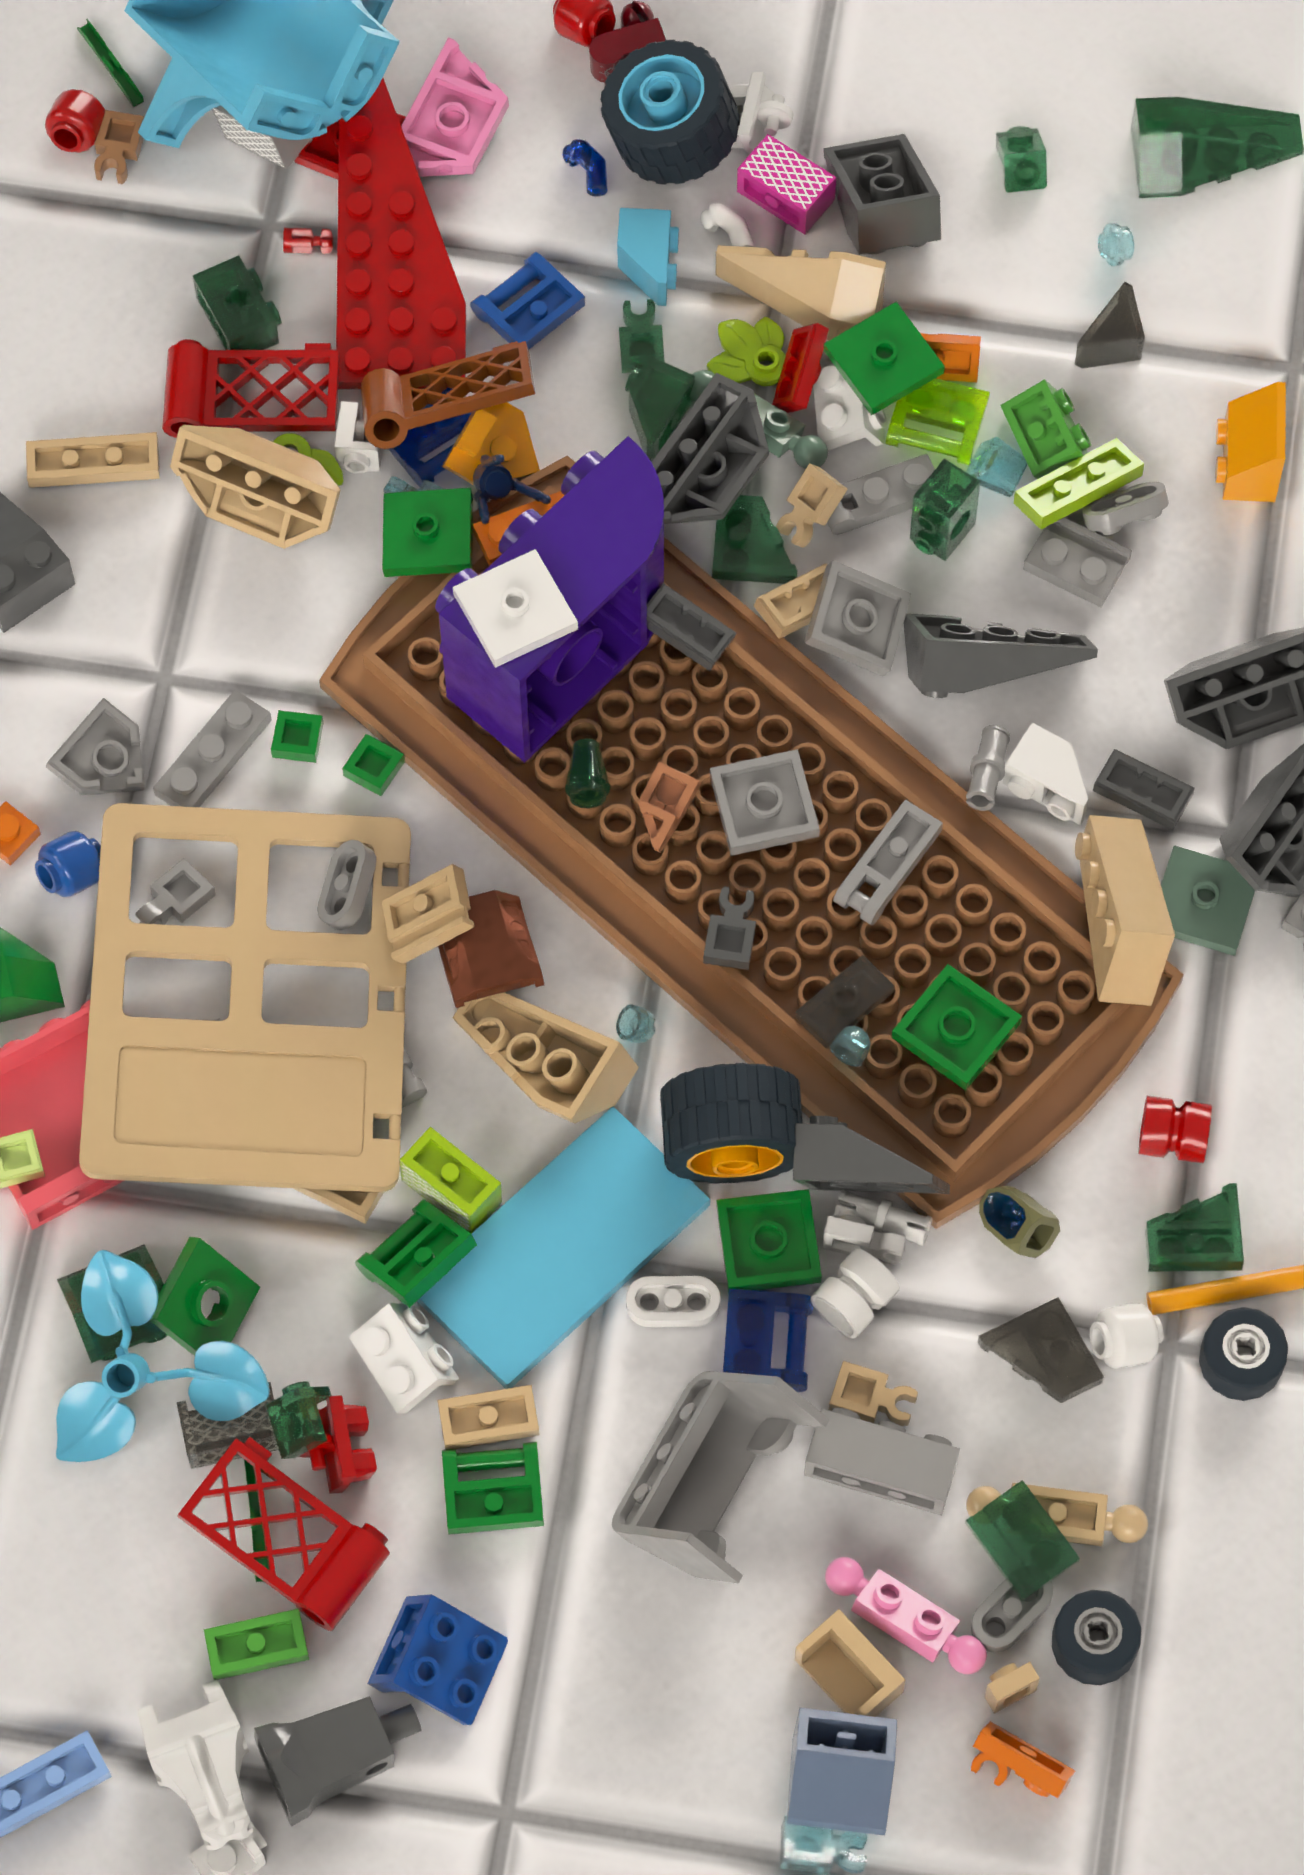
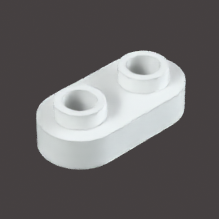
M646 1276L637 1279L628 1288L626 1293V1309L629 1317L635 1323L644 1327H699L709 1324L716 1318L720 1309V1293L717 1286L710 1279L702 1276ZM652 1299L658 1303V1306L654 1310L649 1311L643 1309L641 1303L644 1300ZM692 1299H700L705 1303V1306L700 1310H693L688 1306V1303Z

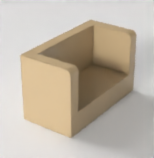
M840 1609L796 1647L795 1661L844 1713L876 1717L904 1691L905 1679Z

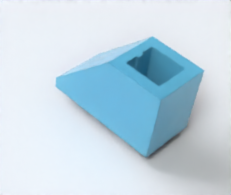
M620 208L617 241L618 268L658 306H666L667 289L676 290L677 264H670L669 257L670 253H678L679 227H671V210Z

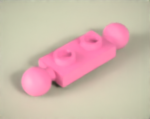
M848 1557L837 1558L827 1567L825 1580L832 1592L840 1596L852 1594L858 1596L851 1609L852 1612L933 1663L940 1652L944 1651L948 1654L951 1666L961 1674H974L984 1666L987 1659L985 1646L974 1636L964 1635L957 1637L954 1635L960 1623L959 1619L887 1573L878 1569L869 1581L864 1578L860 1564Z

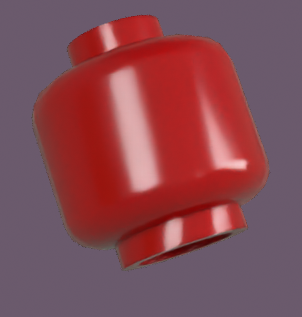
M556 0L553 6L554 27L558 34L584 47L589 48L591 41L596 36L614 30L616 18L610 0Z
M76 89L63 91L56 98L46 116L45 129L47 135L54 145L63 151L77 153L87 151L96 142L105 115V108L95 96L86 91Z

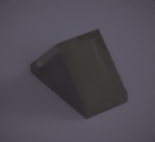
M1127 282L1122 284L1078 341L1075 357L1076 366L1083 369L1141 360L1145 335L1131 284Z

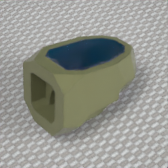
M1002 1186L988 1189L980 1202L979 1214L984 1227L1004 1245L1019 1255L1037 1258L1050 1249L1060 1233L1059 1219L1053 1212L1044 1208L1027 1193H1023L1014 1187Z

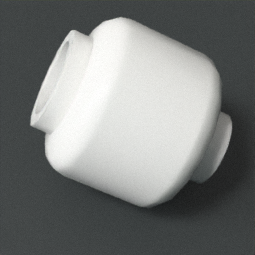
M1130 1303L1102 1310L1098 1314L1095 1323L1091 1325L1089 1336L1095 1356L1103 1360L1108 1366L1120 1369L1153 1360L1158 1352L1159 1344L1163 1341L1164 1331L1160 1319L1157 1316H1153L1145 1305Z

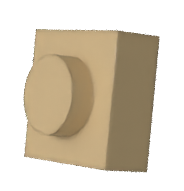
M1031 1662L1017 1668L1015 1663H1011L990 1676L991 1683L987 1684L985 1699L994 1714L1036 1692L1040 1678Z

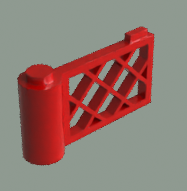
M181 340L168 349L162 429L166 434L177 438L179 428L182 425L239 428L247 432L336 431L340 366L339 350H331V343H305V350H208L196 340ZM219 364H238L245 372L228 384L219 376ZM269 364H281L288 370L273 384L260 374ZM312 364H329V373L316 384L302 373ZM253 378L265 391L248 403L237 391ZM296 378L309 390L292 403L280 391ZM219 386L222 391L217 394ZM327 387L328 395L323 392ZM229 397L243 408L232 418H216V408ZM272 397L286 408L277 417H264L257 411ZM317 397L327 406V417H307L301 409Z
M251 1437L245 1443L236 1438L178 1513L177 1517L299 1608V1611L325 1630L333 1631L390 1555L389 1550L385 1546L388 1541L387 1537L368 1523H365L360 1528L336 1513L269 1463L268 1460L272 1453ZM237 1454L253 1465L256 1484L228 1486L226 1468ZM261 1472L273 1481L262 1483ZM221 1477L222 1488L210 1490L218 1478ZM283 1488L289 1492L293 1499L294 1513L267 1516L264 1490ZM257 1491L261 1517L233 1521L230 1495ZM223 1496L227 1522L207 1524L192 1512L202 1499ZM300 1501L312 1510L301 1511ZM321 1516L337 1528L327 1542L306 1545L302 1519ZM296 1520L299 1546L272 1550L269 1523ZM262 1525L266 1551L246 1553L237 1546L235 1528ZM228 1529L230 1540L217 1531ZM319 1551L309 1565L307 1552ZM301 1553L303 1574L295 1585L291 1587L276 1576L273 1557ZM267 1558L268 1569L256 1560Z

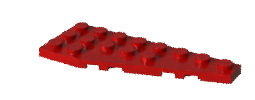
M382 78L371 98L347 122L343 118L339 119L336 350H339L340 354L338 389H361L363 378L375 369L385 368L393 370L399 376L466 358V302L384 78ZM429 385L418 387V389H425Z

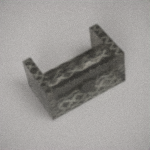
M268 1382L270 1394L267 1400L258 1404L241 1417L229 1421L207 1419L197 1410L189 1411L186 1400L177 1402L186 1453L191 1469L217 1464L236 1438L245 1443L251 1437L270 1452L285 1449L271 1382ZM237 1454V1455L234 1457L233 1460H235V1459H240V1458H242V1457H240V1456Z

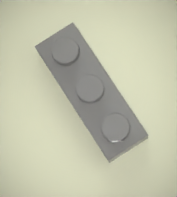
M234 690L153 787L155 796L170 806L200 807L272 721L271 713L237 690Z

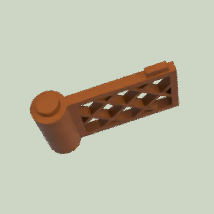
M515 341L494 347L492 351L399 376L393 370L385 368L369 372L361 383L364 430L367 440L378 448H394L406 439L409 429L534 395L535 387L526 341L520 343ZM513 361L508 366L503 365L504 363ZM471 373V374H470L469 376H467L466 378L461 377V376L464 375V374ZM488 376L494 377L489 382H483ZM511 380L518 382L511 385H507ZM425 385H429V386L426 387L424 390H423V389H418V387H422V386H425ZM447 387H448V388H453V389H452L451 391H449L447 394H442V393H441V392H443ZM469 392L475 393L472 396L465 397ZM427 404L433 405L432 407L422 409Z

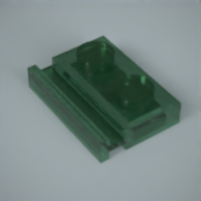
M1023 1480L965 1521L967 1527L1022 1602L1080 1560V1557Z

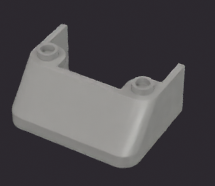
M706 1371L699 1374L684 1390L612 1518L613 1530L631 1544L694 1577L739 1583L743 1575L725 1561L726 1541L714 1530L757 1455L768 1456L786 1449L793 1439V1431L797 1425L826 1427L830 1419L778 1376Z

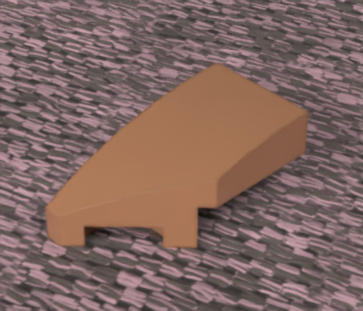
M658 762L638 803L652 847L659 853H661L673 835L701 786L699 780L662 762Z

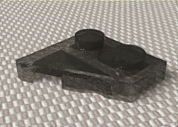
M1059 1297L978 1336L977 1342L980 1348L987 1353L990 1350L1010 1363L1013 1371L1026 1380L1037 1382L1041 1386L1042 1391L1060 1403L1103 1383L1104 1376Z

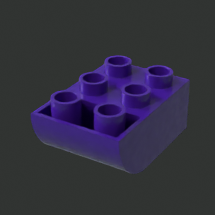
M629 436L605 458L597 451H590L583 455L571 467L563 480L561 492L564 496L543 516L534 509L526 510L509 525L499 542L498 549L502 555L484 571L487 572L536 549L578 621V630L495 668L453 595L454 586L474 578L478 574L471 568L460 571L446 584L436 601L435 609L439 613L441 633L439 651L443 655L447 698L524 763L648 645L654 634L647 629V604L664 583L663 491L657 472L650 459Z

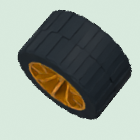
M718 1064L681 1073L677 1077L670 1079L661 1088L660 1101L664 1162L666 1168L671 1173H675L680 1178L695 1182L719 1184L758 1181L778 1176L793 1169L794 1147L796 1146L795 1124L803 1123L800 1083L790 1072L775 1066H766L765 1064Z

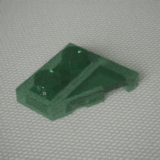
M740 495L726 516L721 520H716L712 578L785 584L797 578V568L795 564L792 565L784 549V541L778 528L771 522L770 511L762 496Z
M1229 1183L1223 1186L1220 1194L1202 1202L1197 1198L1182 1205L1174 1213H1164L1147 1221L1145 1237L1148 1272L1242 1271L1244 1255L1237 1183Z

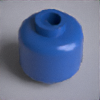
M78 831L67 832L44 844L39 850L38 861L35 863V871L39 882L47 892L56 893L61 897L74 896L97 884L99 881L101 845L96 839H88L86 835Z

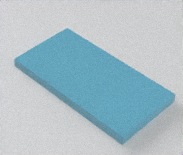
M613 1106L472 1233L477 1246L417 1302L505 1389L512 1388L710 1206V1198L690 1179H683L676 1176L675 1173H671L665 1166L664 1154Z

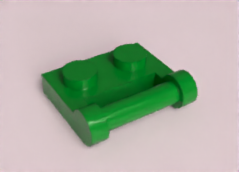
M422 1199L412 1209L414 1214L371 1254L365 1252L355 1261L357 1268L368 1280L378 1283L409 1308L477 1246L470 1232L425 1199Z
M537 1442L523 1443V1448L456 1453V1449L442 1450L448 1535L544 1526ZM525 1467V1476L460 1482L458 1479V1473Z

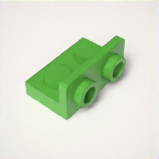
M1045 379L1000 405L1032 475L1036 479L1087 454V448L1092 446L1083 427L1079 423L1075 425L1070 416V413L1075 411V408L1063 388L1056 390Z

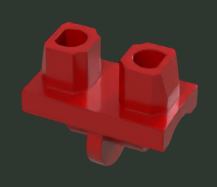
M342 1395L328 1396L326 1399L327 1406L316 1412L317 1421L305 1424L306 1437L299 1439L294 1444L295 1454L298 1457L310 1458L313 1471L325 1469L329 1494L343 1493L352 1482L370 1479L377 1470L375 1454L372 1448L355 1450L351 1448L350 1437L364 1436L368 1431L369 1420L366 1407L344 1405Z

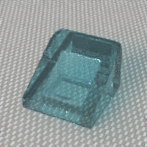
M996 436L980 444L964 477L972 483L1010 497L1013 495L1028 464L1025 457Z

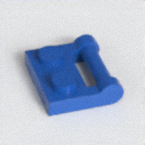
M537 252L524 260L525 265L489 294L486 296L481 294L470 302V307L479 320L488 323L508 343L526 341L528 350L585 306V296ZM534 279L541 280L504 311L499 309L501 305Z

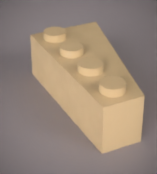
M1089 815L1084 833L1079 832L1077 835L1075 856L1076 859L1080 860L1098 1001L1152 1006L1175 933L1143 823L1140 819Z

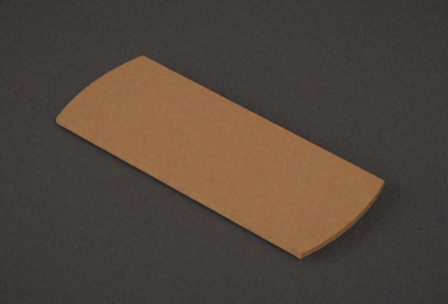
M567 455L520 482L549 496L561 491L565 476L576 462ZM511 490L504 498L487 502L489 518L533 502L535 499L518 491ZM479 509L473 512V524L481 521ZM473 533L472 570L480 575L489 565ZM665 537L664 584L735 631L737 634L711 671H709L656 634H653L648 645L525 763L446 696L443 655L439 651L441 644L439 613L436 611L435 605L443 588L457 573L400 576L381 595L349 634L319 680L320 688L381 742L403 753L405 763L747 1064L775 1066L793 1074L800 1083L802 1112L809 1118L810 1116L837 1117L838 1122L848 1124L847 1128L950 1184V1194L895 1193L918 1214L932 1217L931 1225L935 1229L980 1204L988 1189L1006 1186L1037 1163L1081 1123L1122 1077L1155 1031L1183 981L1184 974L1170 962L1166 961L1152 1006L1099 1002L1084 890L992 812L971 808L966 802L967 791L784 637L778 639L764 620ZM798 749L820 828L819 837L731 856L710 779V768ZM658 762H662L699 780L701 784L681 822L661 853L655 851L652 847L650 836L638 804ZM904 800H907L943 823L942 831L888 902L880 918L874 925H870L860 918V912L850 906L843 908L835 903L833 899L840 885ZM864 882L859 891L871 897L876 888ZM723 887H729V902L733 905H741L745 902L747 890L754 893V909L751 915L746 918V920L756 921L749 970L703 963L710 915L723 916L719 908V896ZM947 964L1022 1015L1021 1024L966 1091L891 1038L892 1030Z

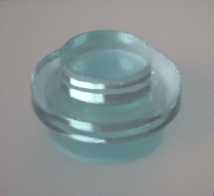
M1109 223L1104 227L1103 233L1099 235L1098 250L1101 257L1106 259L1109 265H1122L1125 260H1130L1133 256L1134 239L1131 230L1127 226Z

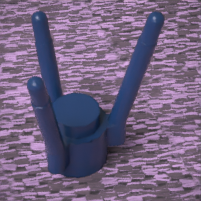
M485 454L481 456V464L477 466L473 474V483L477 489L473 498L478 504L479 515L483 524H488L490 521L487 501L489 499H502L511 490L518 491L544 504L551 503L550 496L520 482L516 478H512L509 470L501 465L505 460L503 455L498 454L490 457Z

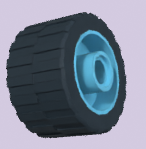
M665 40L657 43L655 41L630 52L625 59L617 63L613 72L608 75L604 90L601 92L600 100L602 107L600 109L602 117L622 160L640 178L646 181H654L656 184H682L685 181L703 177L708 171L714 170L731 152V147L737 140L738 126L740 125L738 107L718 62L703 47H697L688 41Z

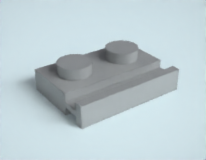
M1064 517L1043 529L1024 561L1023 570L1102 607L1119 579L1124 566L1129 562L1132 550Z

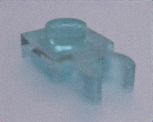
M785 1816L781 1826L780 1868L829 1875L832 1865L835 1863L847 1872L861 1873L865 1868L867 1856L854 1854L849 1849L863 1850L867 1841V1834L847 1831L842 1835L833 1834V1829L787 1824V1816Z

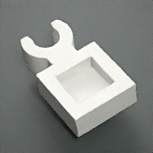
M828 1215L824 1231L823 1249L849 1255L854 1249L858 1248L882 1261L900 1265L906 1237L894 1233L875 1232L874 1226L866 1225L863 1219L856 1216L841 1215L837 1218Z

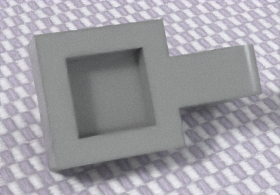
M183 858L150 885L151 895L154 899L143 905L135 913V916L143 924L166 925L172 915L183 923L215 896V888Z

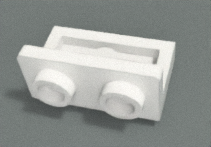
M829 362L821 365V373L817 382L813 385L818 437L826 443L828 451L862 438L868 439L875 446L885 444L884 427L887 425V418L884 409L871 416L834 364Z
M388 1303L350 1335L349 1338L396 1413L406 1414L438 1386H452L459 1380V1377L452 1368L454 1363L451 1355L443 1346L436 1343L427 1329L429 1322L422 1311L413 1305L409 1308L405 1304Z

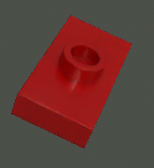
M815 323L793 330L772 405L787 413L807 409L813 385L817 382L821 373L820 360L829 328Z

